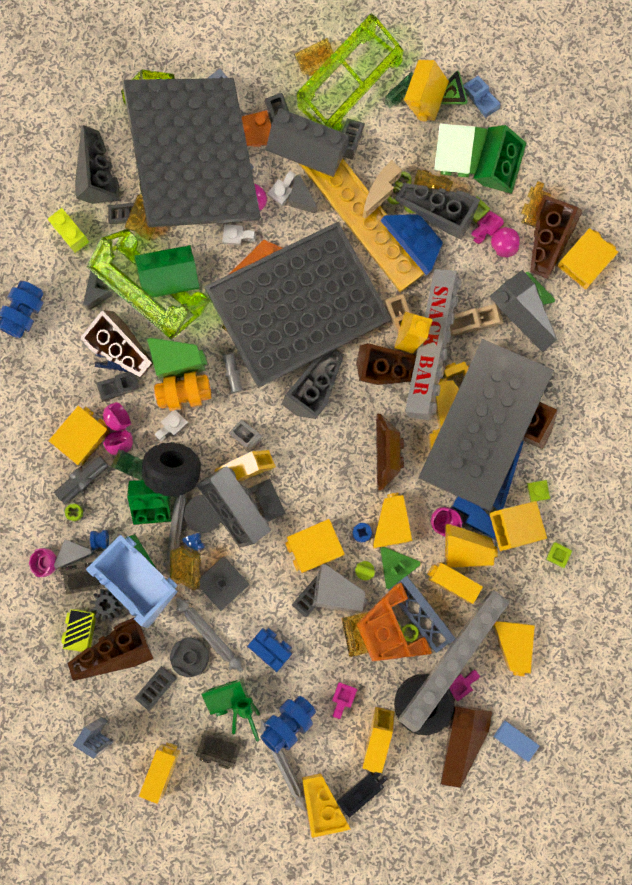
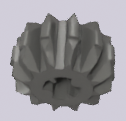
M100 589V595L97 593L93 594L97 600L90 601V604H95V607L90 610L91 612L97 611L94 616L95 618L101 616V620L106 621L108 617L112 621L114 620V615L120 616V612L117 609H123L124 606L118 605L120 601L108 589L106 592L104 589ZM108 600V603L111 604V606L106 610V606H103V602H107Z

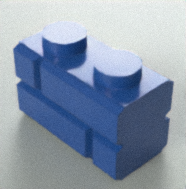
M269 627L267 629L262 628L247 647L274 671L278 672L293 654L290 651L292 647L284 640L279 642L275 638L277 634Z

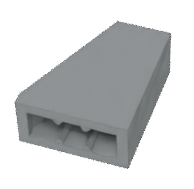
M325 564L319 566L313 606L356 614L363 612L367 605L365 591Z

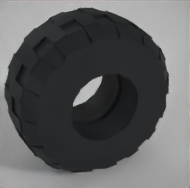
M175 442L160 443L149 449L144 455L142 479L147 487L157 494L173 497L181 494L184 495L194 489L199 481L201 472L199 457L191 448Z
M430 674L413 675L400 685L394 700L397 718H399ZM450 689L446 691L420 730L412 733L427 736L440 732L449 724L454 713V699Z

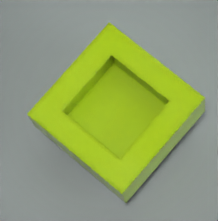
M481 199L472 219L476 224L490 211V208Z
M547 480L527 483L530 502L550 499Z
M553 542L545 560L565 568L572 550Z

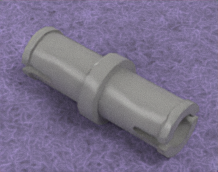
M235 354L222 356L227 371L225 375L228 377L231 393L243 391L239 377L240 370L237 369Z

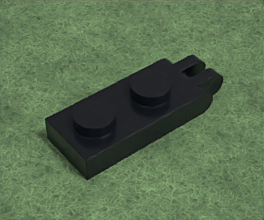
M369 772L336 800L349 818L384 788L382 784L388 779L385 775L378 780L377 777L382 773L375 772L373 774V772Z

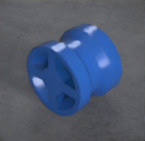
M359 523L353 529V537L357 542H366L372 536V529L366 523Z
M108 530L90 532V546L92 550L108 548Z
M196 533L182 539L183 543L187 546V554L205 548L204 543L201 542V533Z

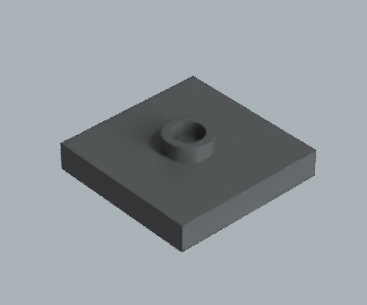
M225 556L195 582L220 611L250 585Z

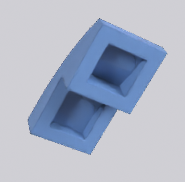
M479 76L463 85L467 95L485 118L500 109V103L489 92V86Z
M505 720L493 736L527 762L530 761L539 748L537 743Z

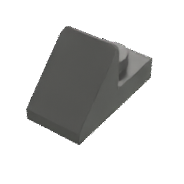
M91 269L83 302L85 308L89 310L112 296L110 291L99 289V287L102 288L104 277L96 269Z

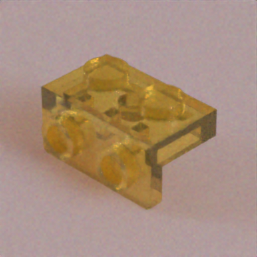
M328 38L294 54L302 74L308 73L309 76L318 73L319 67L324 66L326 69L334 65V60L338 59V56L333 52Z
M418 169L414 185L427 186V188L438 190L443 188L445 191H451L454 181L445 176L439 177L433 175L430 171Z
M537 181L535 187H530L527 195L530 199L528 204L524 203L521 214L523 218L521 223L536 228V212L543 195L551 197L550 193L542 191L545 183Z
M138 194L125 228L135 231L143 239L150 241L151 236L155 232V227L148 228L143 197L141 194Z
M187 545L171 550L170 578L177 585L182 583L192 591L199 589L201 554Z
M367 613L341 618L349 657L368 653L356 625Z

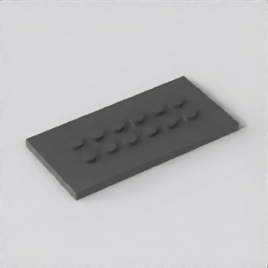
M482 339L418 479L490 511L554 370Z

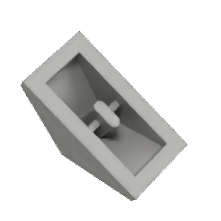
M242 419L229 432L248 452H252L263 440L262 436Z
M65 539L54 567L55 569H61L95 554V552L90 548Z

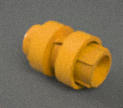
M196 371L185 373L184 380L177 381L176 376L164 377L162 383L154 385L158 407H168L170 411L182 409V403L189 402L191 407L203 405V400H208L212 397L208 375H197Z

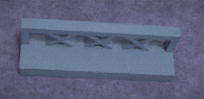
M406 576L398 583H402L407 589L408 599L405 600L406 607L402 602L399 603V606L417 627L422 636L426 638L432 649L436 653L456 638L409 577ZM409 593L414 598V600L409 599ZM408 601L417 602L419 614H412L408 611ZM421 609L426 615H421ZM413 616H418V622ZM421 617L431 620V630L421 628ZM433 626H435L438 631H434ZM425 632H430V638ZM433 633H440L445 639L438 647L432 642Z
M100 717L85 726L73 746L95 759L113 743L112 740L101 734L108 721Z

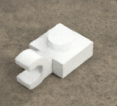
M289 171L284 181L282 182L278 179L267 195L283 206L290 197L292 191L290 187L295 181L296 174Z
M225 224L222 243L242 246V241L255 242L256 234L255 231L251 230L243 231V226Z
M176 410L172 411L161 421L164 427L158 430L155 436L162 442L170 433L176 436L188 422Z

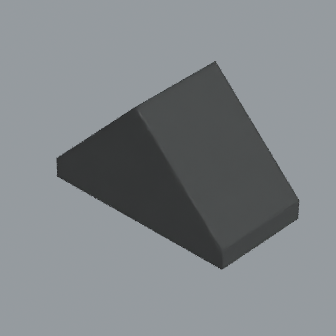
M299 174L296 176L292 187L289 206L316 213L317 204Z

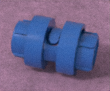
M20 281L17 288L12 287L7 296V299L11 301L9 307L3 305L0 310V330L16 338H21L24 331L29 332L34 323V320L30 318L32 312L38 314L44 304L41 301L43 291L26 281Z
M298 696L294 701L287 699L279 707L281 715L279 717L272 715L264 723L266 730L260 738L276 754L282 748L290 750L298 741L297 732L305 734L313 726L311 718L316 713V710L302 696Z

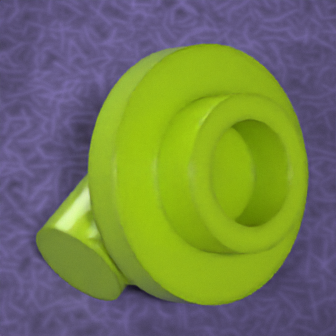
M368 561L360 562L355 569L356 576L364 581L373 578L376 571L374 566Z

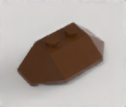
M382 414L376 415L377 492H381L400 473L401 468H404V457H401L400 449H404V438H400V432Z

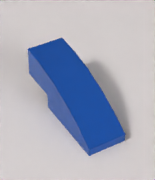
M456 496L451 507L468 516L464 523L497 541L489 515L481 507Z

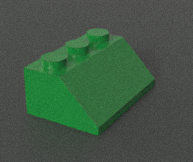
M506 125L488 127L483 151L473 179L482 186L512 194L526 142Z
M191 245L134 255L144 299L199 289Z

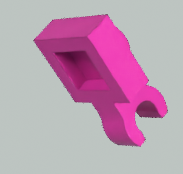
M489 211L477 222L478 228L471 233L475 237L473 241L478 245L481 244L486 234L493 235L504 224L503 219Z
M475 669L465 678L460 673L449 687L457 702L473 691L470 685L481 677Z
M338 682L332 699L333 702L337 703L333 717L341 719L344 707L351 708L357 692L356 688Z

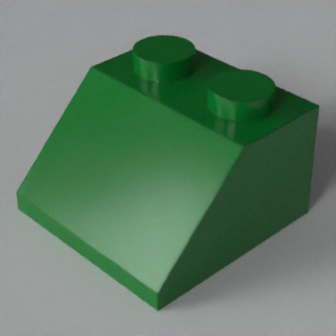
M243 678L207 689L201 694L210 715L216 714L217 717L227 714V710L235 706L239 698H249Z

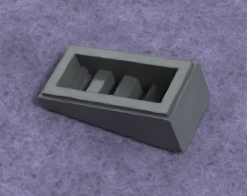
M283 93L265 98V104L272 121L276 116L274 111L279 110V108L289 112ZM277 102H280V103H281V105H278V106H275V107L272 108V105H271V104H274V103H277Z
M347 118L342 133H348L356 137L348 136V141L353 144H349L343 157L353 160L365 123ZM349 126H350V127H353V128L358 129V131H354V130H351V129H348V128H349Z
M143 201L108 205V223H147ZM124 209H125L126 218H123V210H124ZM115 210H118L117 219H115Z
M317 576L292 604L304 617H307L316 607L305 599L304 596L307 594L314 600V595L309 590L312 588L315 591L316 586L314 584L316 583ZM300 600L309 607L308 610L299 604Z
M161 666L134 699L150 711L177 678ZM160 674L169 681L167 684L158 677ZM157 681L164 688L161 690L153 682ZM151 687L158 695L155 696L148 688ZM144 693L153 700L151 703L143 697Z

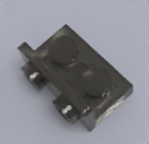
M93 562L84 563L85 567L77 568V565L67 566L65 571H60V575H63L66 595L105 588L95 576L93 577L86 570Z
M204 730L196 756L200 757L199 760L205 763L213 761L219 763L218 766L221 768H234L242 741Z

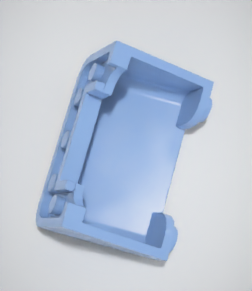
M119 535L86 570L93 577L95 576L130 611L129 613L132 616H136L134 619L140 626L148 628L178 592L176 589L178 585L170 577L166 579L134 547L136 543L129 536L125 538Z

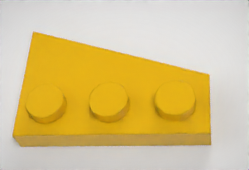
M322 774L302 777L311 837L315 838L351 830Z

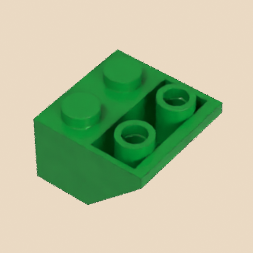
M144 480L129 481L127 499L133 525L172 521L170 496L155 493L147 487Z

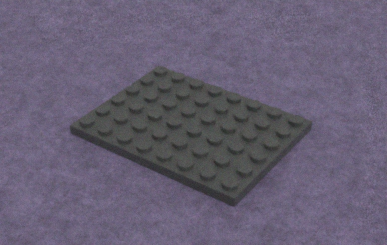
M234 78L123 80L124 96L148 228L259 220L261 218Z
M339 222L204 286L258 389L392 320Z

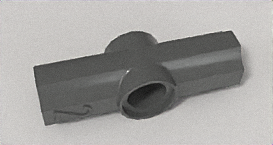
M99 454L95 455L83 467L81 466L69 475V479L54 491L55 495L66 505L77 494L85 491L89 484L92 485L95 482L94 479L104 472L109 465Z

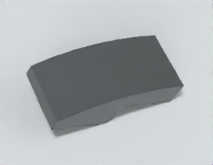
M130 371L115 375V378L96 383L102 402L139 389L135 374Z

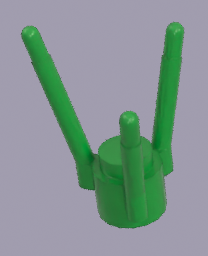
M239 698L235 706H232V734L236 733L237 715L244 719H248L255 740L259 742L260 739L251 715L254 711L260 716V712L253 703L252 698Z

